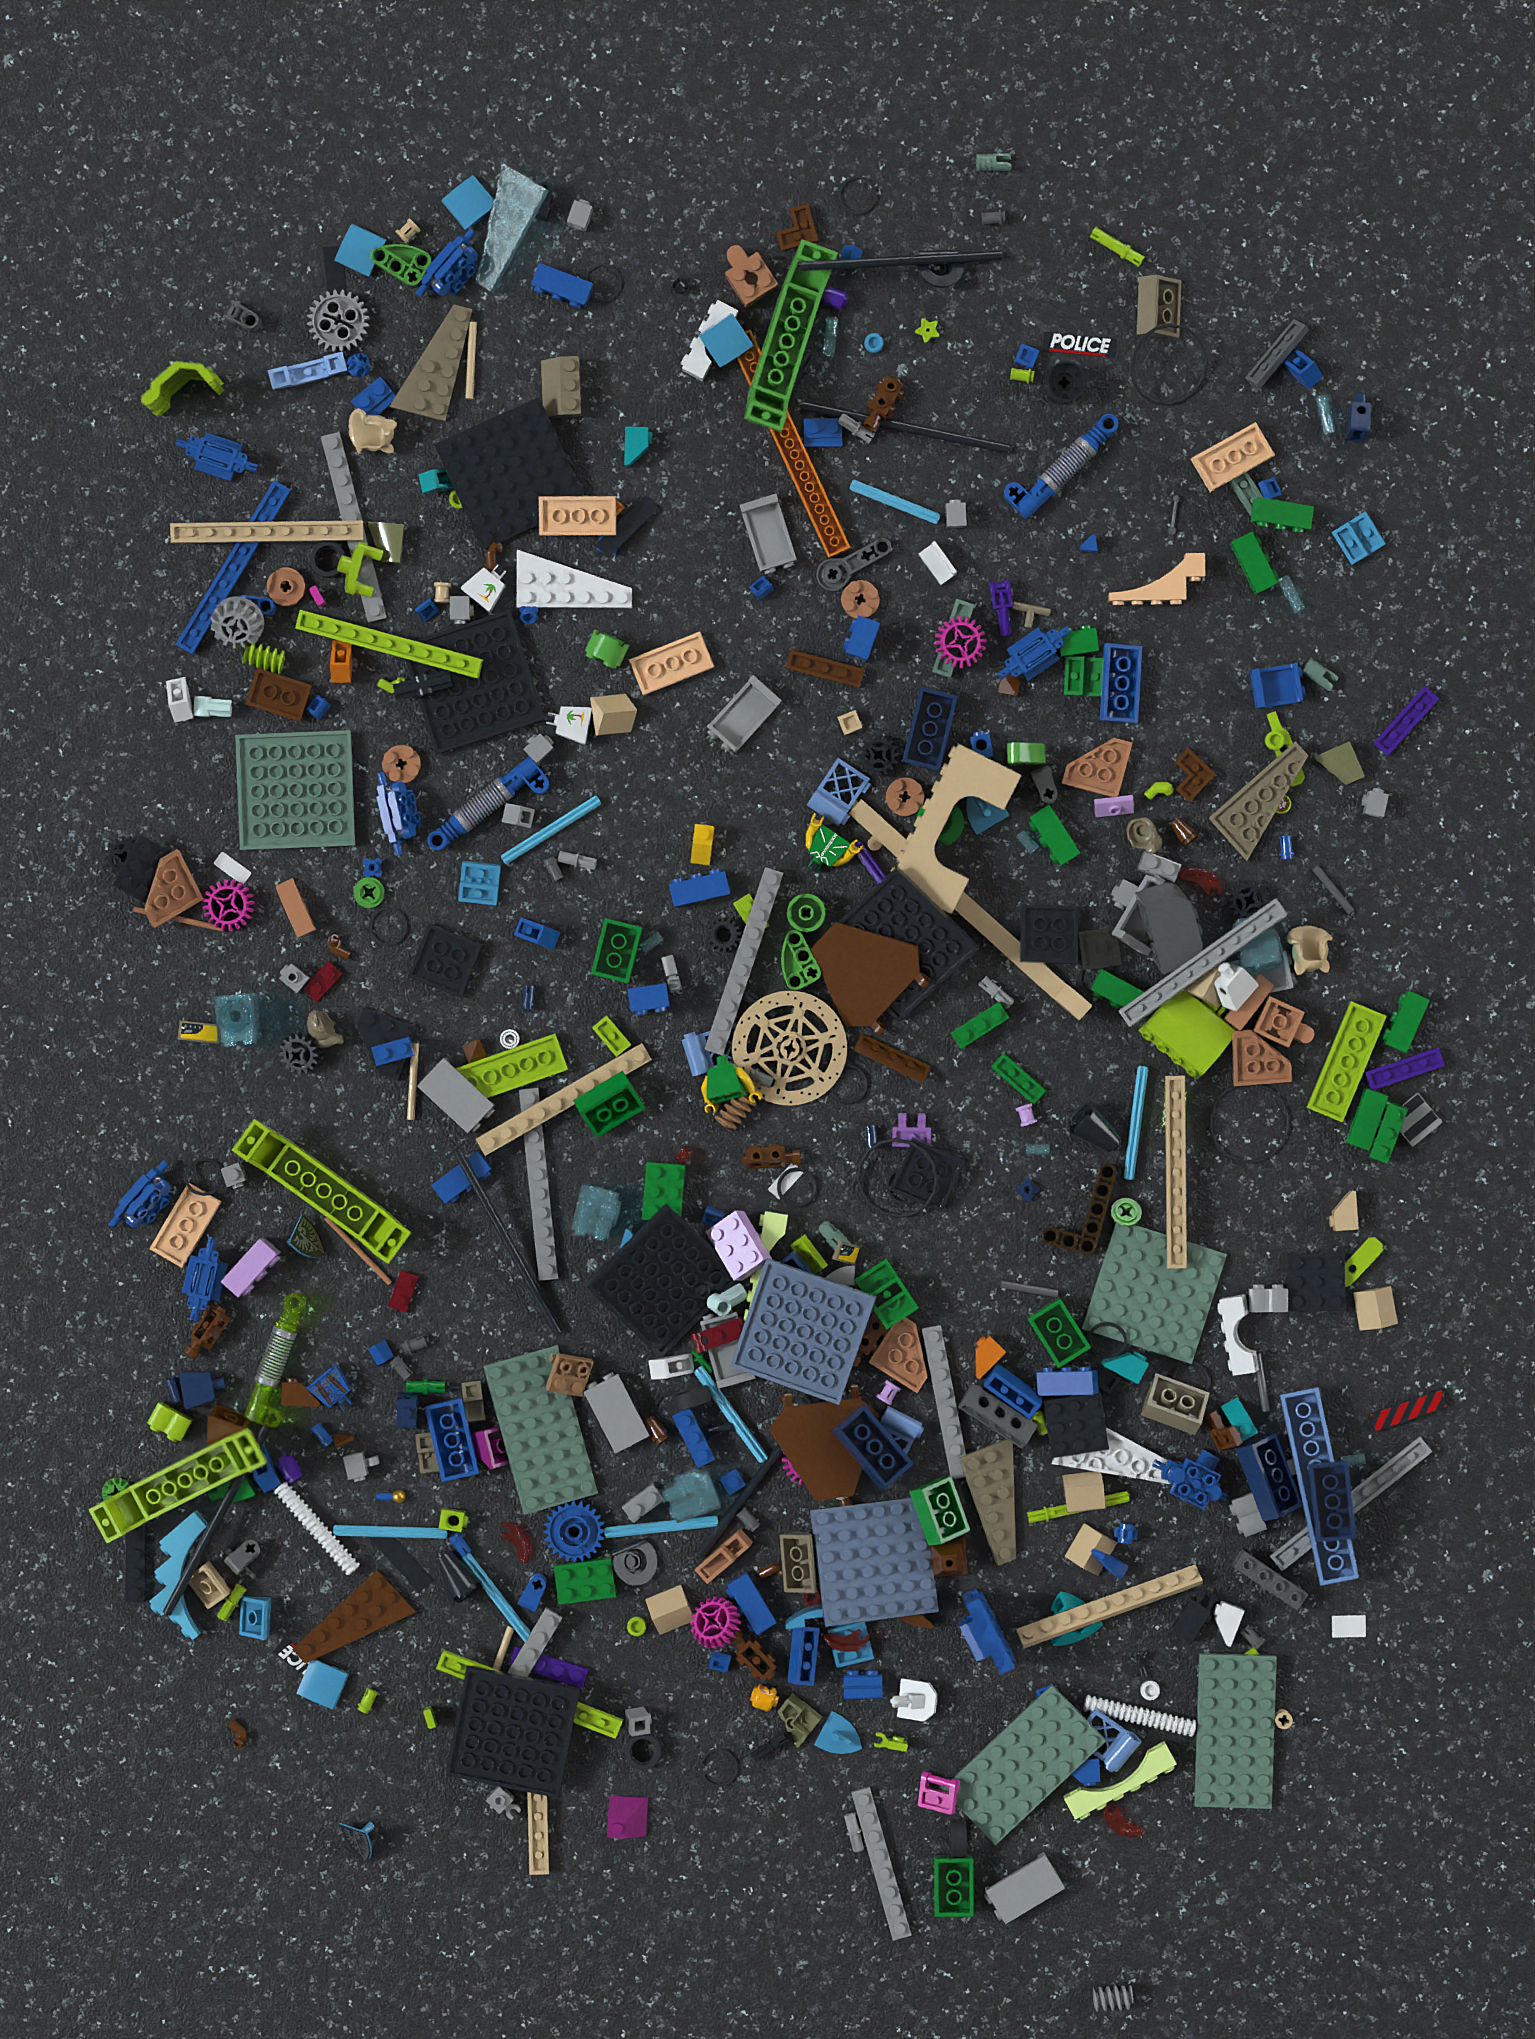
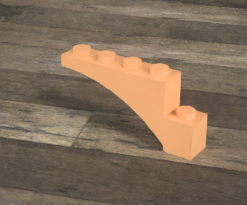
M1185 553L1184 560L1162 578L1137 589L1109 593L1108 602H1113V606H1122L1124 602H1132V605H1143V602H1151V605H1163V602H1170V605H1181L1182 601L1186 600V578H1189L1190 582H1197L1205 577V553Z

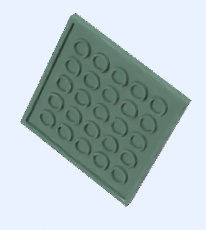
M351 730L235 735L240 850L356 846Z
M1116 1222L1082 1329L1090 1331L1095 1325L1102 1322L1115 1323L1126 1333L1128 1344L1192 1364L1227 1254L1186 1241L1187 1268H1167V1238L1165 1234L1134 1224L1130 1227L1125 1225L1121 1227ZM1102 1326L1094 1331V1333L1124 1342L1122 1333L1112 1326Z

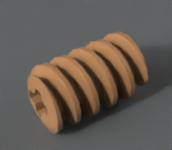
M748 1096L730 1100L732 1105L725 1104L724 1106L727 1111L720 1110L722 1117L715 1116V1119L726 1129L736 1130L737 1127L734 1122L741 1124L739 1116L746 1118L747 1116L744 1111L751 1112L749 1105L756 1106V1103L750 1102Z

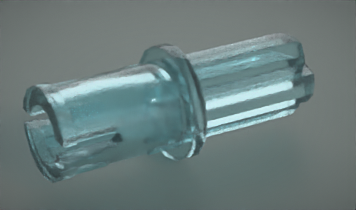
M827 317L826 331L823 334L825 338L823 355L831 357L834 356L836 339H838L836 335L838 318Z
M1328 395L1315 398L1319 410L1318 418H1321L1324 433L1332 434L1335 432Z
M1288 575L1281 577L1278 582L1286 595L1284 598L1288 599L1294 614L1303 610L1305 606L1298 595L1299 591L1295 590Z

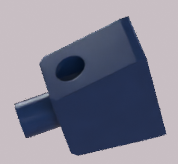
M1356 394L1355 402H1352L1349 407L1345 441L1365 442L1370 432L1371 404L1366 403L1367 396L1365 394Z
M183 1371L179 1373L185 1409L216 1399V1390L226 1389L225 1378L214 1379L212 1371Z
M399 1393L396 1427L398 1429H418L419 1393Z

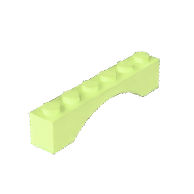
M765 1211V1215L761 1214L759 1226H763L762 1234L758 1233V1236L768 1253H770L776 1242L785 1235L788 1214ZM763 1267L751 1274L750 1283H753L752 1291L748 1290L747 1302H750V1305ZM745 1309L744 1321L746 1320L748 1309Z
M1165 1741L1147 1750L1139 1767L1123 1781L1104 1788L1078 1787L1063 1797L1074 1818L1084 1819L1090 1815V1811L1104 1808L1107 1806L1106 1803L1112 1799L1114 1801L1119 1800L1124 1796L1123 1793L1139 1789L1141 1787L1140 1784L1145 1781L1147 1783L1154 1781L1158 1778V1774L1172 1771L1177 1764Z

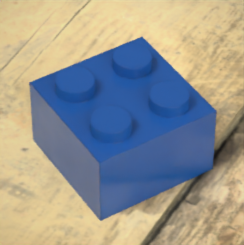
M859 615L857 620L853 619L849 630L852 632L851 638L847 637L843 646V650H846L845 655L867 663L880 623Z
M666 983L628 989L631 1012H635L636 1015L648 1014L647 1010L654 1009L655 1012L667 1011L666 1007H670Z

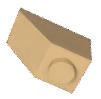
M1350 1190L1332 1210V1215L1329 1216L1330 1227H1333L1334 1231L1359 1229L1356 1191Z

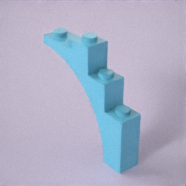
M197 1510L159 1542L161 1550L166 1555L170 1554L171 1556L154 1571L157 1581L162 1585H166L161 1592L149 1601L151 1609L161 1616L165 1614L162 1611L183 1574L185 1561L191 1546L199 1534L209 1525ZM182 1594L169 1618L175 1624L178 1623L182 1627L181 1631L185 1637L193 1640L201 1632L190 1617L184 1595Z

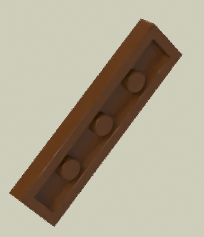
M790 650L786 669L857 688H860L865 670Z
M861 1034L854 1051L921 1083H924L931 1067L864 1034Z

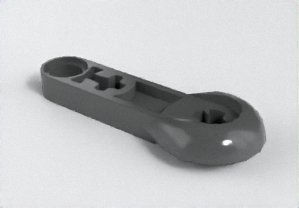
M880 538L845 558L823 561L817 569L816 577L818 583L822 588L829 591L841 589L846 585L852 574L888 555L891 550L890 541L886 538ZM880 542H885L888 545V550L884 553L877 549V545ZM873 546L874 551L878 555V557H875V554H873L869 557V561H867L866 559L862 560V552H865L866 554L872 552V549L870 547ZM829 570L837 572L835 580L828 578Z

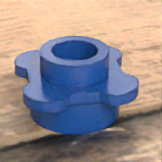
M536 606L520 607V620L522 622L532 624L538 621V608Z
M366 858L363 860V865L365 866L363 874L365 877L374 875L380 877L382 875L381 859L369 860Z

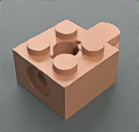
M739 245L731 246L728 249L727 259L733 268L725 272V277L745 308L778 289L777 281L758 252L748 257Z
M1270 996L1266 998L1252 1029L1254 1033L1284 1047H1289L1293 1039L1300 1043H1309L1314 1038L1312 1027L1301 1022L1305 1012Z

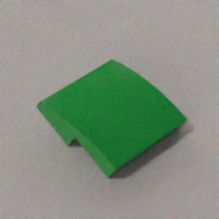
M1066 656L1064 695L1101 697L1103 658Z

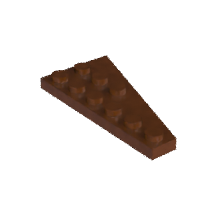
M376 1570L292 1650L304 1663H307L405 1618L416 1611L388 1580Z

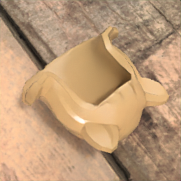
M355 409L350 415L348 426L349 436L358 454H362L361 451L363 449L370 451L382 450L386 453H393L394 448L390 442L394 437V429L397 423L383 416L366 415L363 410Z
M1299 926L1288 932L1287 941L1293 944L1292 957L1295 962L1294 969L1297 975H1301L1304 971L1312 972L1317 969L1325 973L1329 971L1327 941L1332 940L1333 937L1324 929L1315 926Z

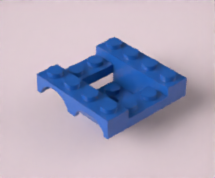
M975 1588L963 1594L965 1605L971 1615L958 1621L976 1660L980 1661L991 1655L1000 1674L1015 1668L1013 1662L1016 1660L1012 1654L1013 1652L1008 1642H1006L992 1610L988 1607L982 1591L978 1592Z

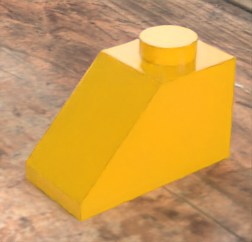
M695 824L691 863L710 865L714 826Z

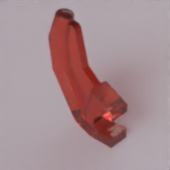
M1191 867L1178 872L1182 880L1197 882L1207 896L1211 895L1210 890L1212 887L1217 889V895L1222 894L1221 884L1215 874L1202 868Z
M501 1522V1527L506 1526L509 1529L507 1533H501V1537L516 1546L518 1558L522 1563H528L531 1549L530 1541L521 1526L512 1522Z
M858 1629L844 1637L832 1633L825 1634L823 1640L829 1647L840 1652H857L868 1643L871 1636L867 1634L865 1639H860L859 1635L862 1631Z
M1108 1805L1104 1807L1103 1815L1106 1825L1116 1833L1127 1837H1136L1143 1834L1140 1826L1125 1821L1118 1806H1114L1112 1813L1107 1811Z

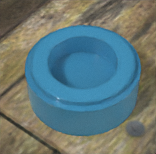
M877 333L869 334L864 342L866 350L870 353L880 352L884 344L883 338Z

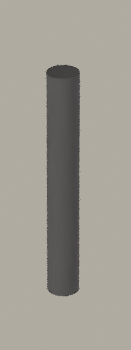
M1318 865L1312 869L1344 910L1350 914L1354 908Z
M1001 1280L1000 1288L1051 1297L1058 1296V1290Z
M1258 1353L1256 1355L1259 1370L1256 1374L1262 1411H1270L1261 1353Z

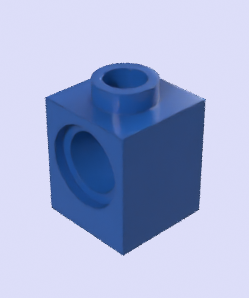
M984 731L973 733V737H970L972 751L986 758H992L993 751L990 735L985 734ZM979 740H983L987 745L983 751L976 748V742Z

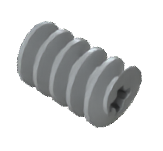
M1124 1985L1121 1986L1120 1991L1117 1986H1114L1112 1992L1109 1986H1106L1105 1992H1103L1101 1987H1098L1097 1992H1095L1093 1987V2002L1096 2012H1099L1100 2006L1106 2011L1109 2005L1112 2011H1114L1115 2005L1118 2006L1119 2010H1122L1123 2005L1129 2010L1131 2004H1133L1132 1985H1129L1127 1991Z

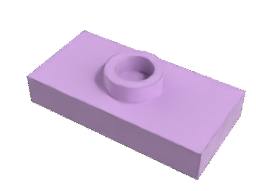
M1133 795L1094 799L1095 817L1134 813Z

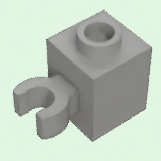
M364 1451L343 1457L348 1480L353 1479L354 1482L365 1479V1476L369 1474L367 1467L380 1463L378 1456L365 1459Z
M497 1786L487 1796L486 1802L499 1814L505 1809L507 1817L511 1820L514 1818L510 1813L511 1809H516L517 1812L521 1811L517 1804L511 1803L514 1796L505 1787Z

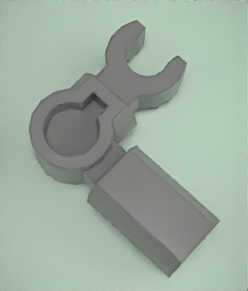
M673 955L661 958L666 977H669L667 982L670 992L682 990L679 976H676L678 972Z

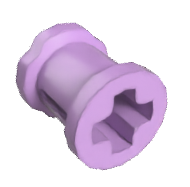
M1032 1103L1015 1108L1021 1118V1127L1037 1122L1031 1109Z
M886 1380L884 1389L877 1397L885 1403L892 1405V1399L897 1391L900 1392L901 1389Z

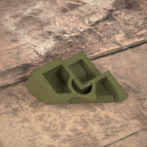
M368 522L376 548L383 550L381 562L401 564L404 524Z
M1350 741L1314 757L1317 762H1320L1345 785L1365 777Z
M794 1693L789 1696L778 1710L780 1718L786 1724L787 1731L792 1733L796 1741L794 1744L797 1748L822 1718L819 1713Z

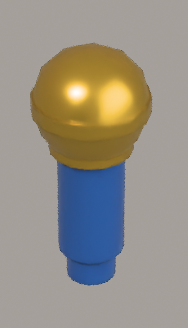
M397 1490L393 1493L376 1494V1500H393L396 1503H402L406 1497L402 1490Z

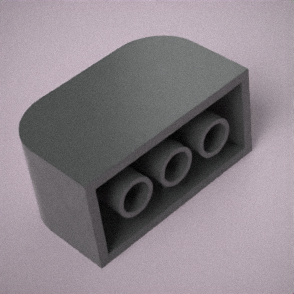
M1162 883L1135 892L1149 947L1152 949V958L1162 974L1177 970L1202 952L1203 946L1200 936L1203 935L1200 924L1196 922V919L1199 918L1197 910L1178 886L1172 883Z

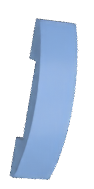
M343 352L324 356L321 359L289 367L283 366L268 370L272 389L274 390L328 378L346 372L347 367Z

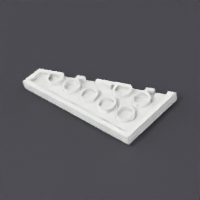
M517 550V608L521 606H536L537 608H632V588Z
M1106 1428L1108 1450L1057 1457L1051 1462V1464L1170 1484L1168 1480L1161 1477V1470L1152 1467V1463L1156 1464L1153 1462L1155 1459L1164 1464L1168 1460Z

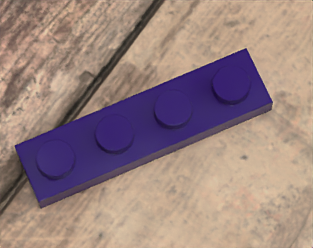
M1424 686L1373 744L1388 756L1439 698Z
M1435 1048L1367 1071L1365 1074L1370 1089L1375 1090L1445 1065L1439 1048Z
M515 1646L510 1666L522 1648ZM541 1654L530 1672L583 1688L588 1668Z

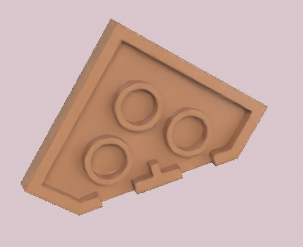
M1113 738L1066 765L1061 784L1109 797H1118L1132 742Z
M176 849L162 857L157 867L144 908V912L154 928L203 900L179 850Z
M1252 1030L1232 1031L1234 1086L1292 1082L1291 1062Z
M905 1317L890 1327L869 1360V1363L918 1393L927 1379V1372L916 1324Z

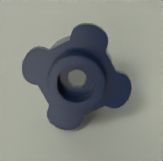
M1025 1178L1023 1183L1016 1187V1193L1021 1194L1025 1201H1030L1031 1197L1039 1191L1038 1186H1034L1028 1178Z

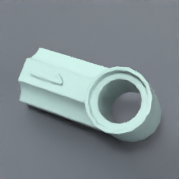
M202 696L194 697L193 716L231 717L232 700L212 699L211 697Z
M737 1284L721 1294L714 1293L709 1296L707 1306L718 1315L725 1316L733 1306L747 1299V1293L741 1284Z

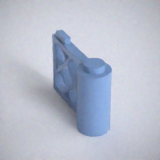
M837 758L807 803V806L837 826L840 824L844 825L850 817L847 813L860 793L865 794L871 785L868 782L870 778ZM838 764L846 769V776L836 777L835 768ZM858 776L864 780L860 787L852 788L851 777ZM847 778L849 789L839 790L837 780ZM834 781L836 791L828 792L823 789L826 782ZM850 791L852 800L847 805L841 801L840 793Z
M734 1023L732 1026L734 1031L737 1026L736 1023ZM710 1031L699 1035L692 1032L684 1035L685 1039L681 1040L692 1076L706 1073L709 1068L717 1067V1065H713L711 1059L714 1052L710 1054L708 1050H705V1036H708ZM728 1040L727 1043L731 1045L727 1053H723V1056H727L728 1059L731 1060L728 1061V1063L734 1064L733 1058L728 1056L730 1050L732 1049V1042Z
M887 1406L879 1422L894 1440L903 1439L908 1442L906 1447L902 1449L906 1455L916 1437L920 1438L924 1430L921 1427V1422Z
M1095 1708L1086 1720L1092 1725V1719L1096 1715L1103 1719V1725L1093 1727L1096 1730L1104 1729L1107 1748L1103 1753L1096 1750L1093 1754L1105 1763L1104 1767L1108 1771L1118 1772L1141 1744V1740L1133 1732L1124 1729ZM1115 1728L1119 1733L1116 1737L1108 1738L1106 1729Z

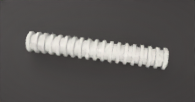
M287 1481L281 1484L274 1492L279 1495L278 1498H282V1502L287 1504V1508L290 1507V1512L295 1513L294 1516L299 1518L298 1521L303 1522L302 1525L307 1527L306 1530L311 1531L310 1534L315 1536L314 1539L319 1540L318 1543L322 1544V1548H326V1552L330 1553V1557L334 1558V1562H338L337 1565L342 1567V1571H346V1575H350L360 1565L359 1562L356 1563V1559H352V1554H348V1550L343 1548L344 1545H340V1541L335 1539L336 1536H332V1532L327 1530L328 1527L323 1526L324 1523L319 1521V1517L316 1518V1514L311 1512V1508L308 1509V1504L303 1503L304 1500L300 1499V1495L297 1496L295 1494L296 1491L292 1490V1486L289 1487Z
M1087 1695L1085 1698L1084 1712L1090 1711L1091 1713L1097 1708L1109 1718L1111 1716L1114 1719L1118 1717L1119 1720L1125 1719L1126 1722L1130 1720L1131 1723H1134L1135 1721L1137 1724L1142 1723L1143 1726L1147 1724L1148 1727L1154 1726L1156 1729L1160 1727V1730L1166 1729V1731L1172 1730L1173 1733L1177 1731L1178 1734H1189L1190 1737L1195 1733L1196 1720L1190 1721L1188 1718L1184 1720V1717H1172L1171 1714L1167 1716L1166 1713L1161 1714L1159 1711L1155 1713L1154 1710L1150 1712L1149 1709L1143 1710L1142 1707L1138 1709L1137 1706H1126L1125 1703L1121 1705L1120 1702L1114 1703L1112 1700L1108 1702V1699H1096L1095 1696L1091 1698L1090 1695Z

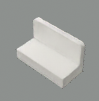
M935 541L918 554L940 585L957 574V571Z

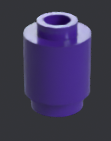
M825 287L820 302L825 306L841 310L842 307L846 308L849 297L846 296L845 291L833 287Z
M284 1454L276 1460L278 1464L275 1466L285 1481L288 1480L289 1483H292L302 1476L301 1468L292 1455L287 1456Z

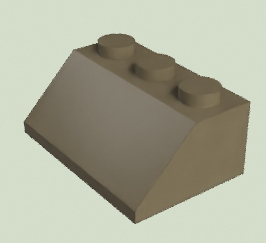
M1160 275L1139 277L1137 335L1143 336L1152 328L1168 323L1180 325L1181 280ZM1163 328L1154 331L1148 337L1179 338L1180 328Z
M579 356L541 360L543 406L548 417H582Z
M1155 1373L1145 1398L1141 1415L1195 1435L1201 1426L1210 1393Z
M793 1531L780 1534L784 1592L816 1593L812 1534L809 1531Z

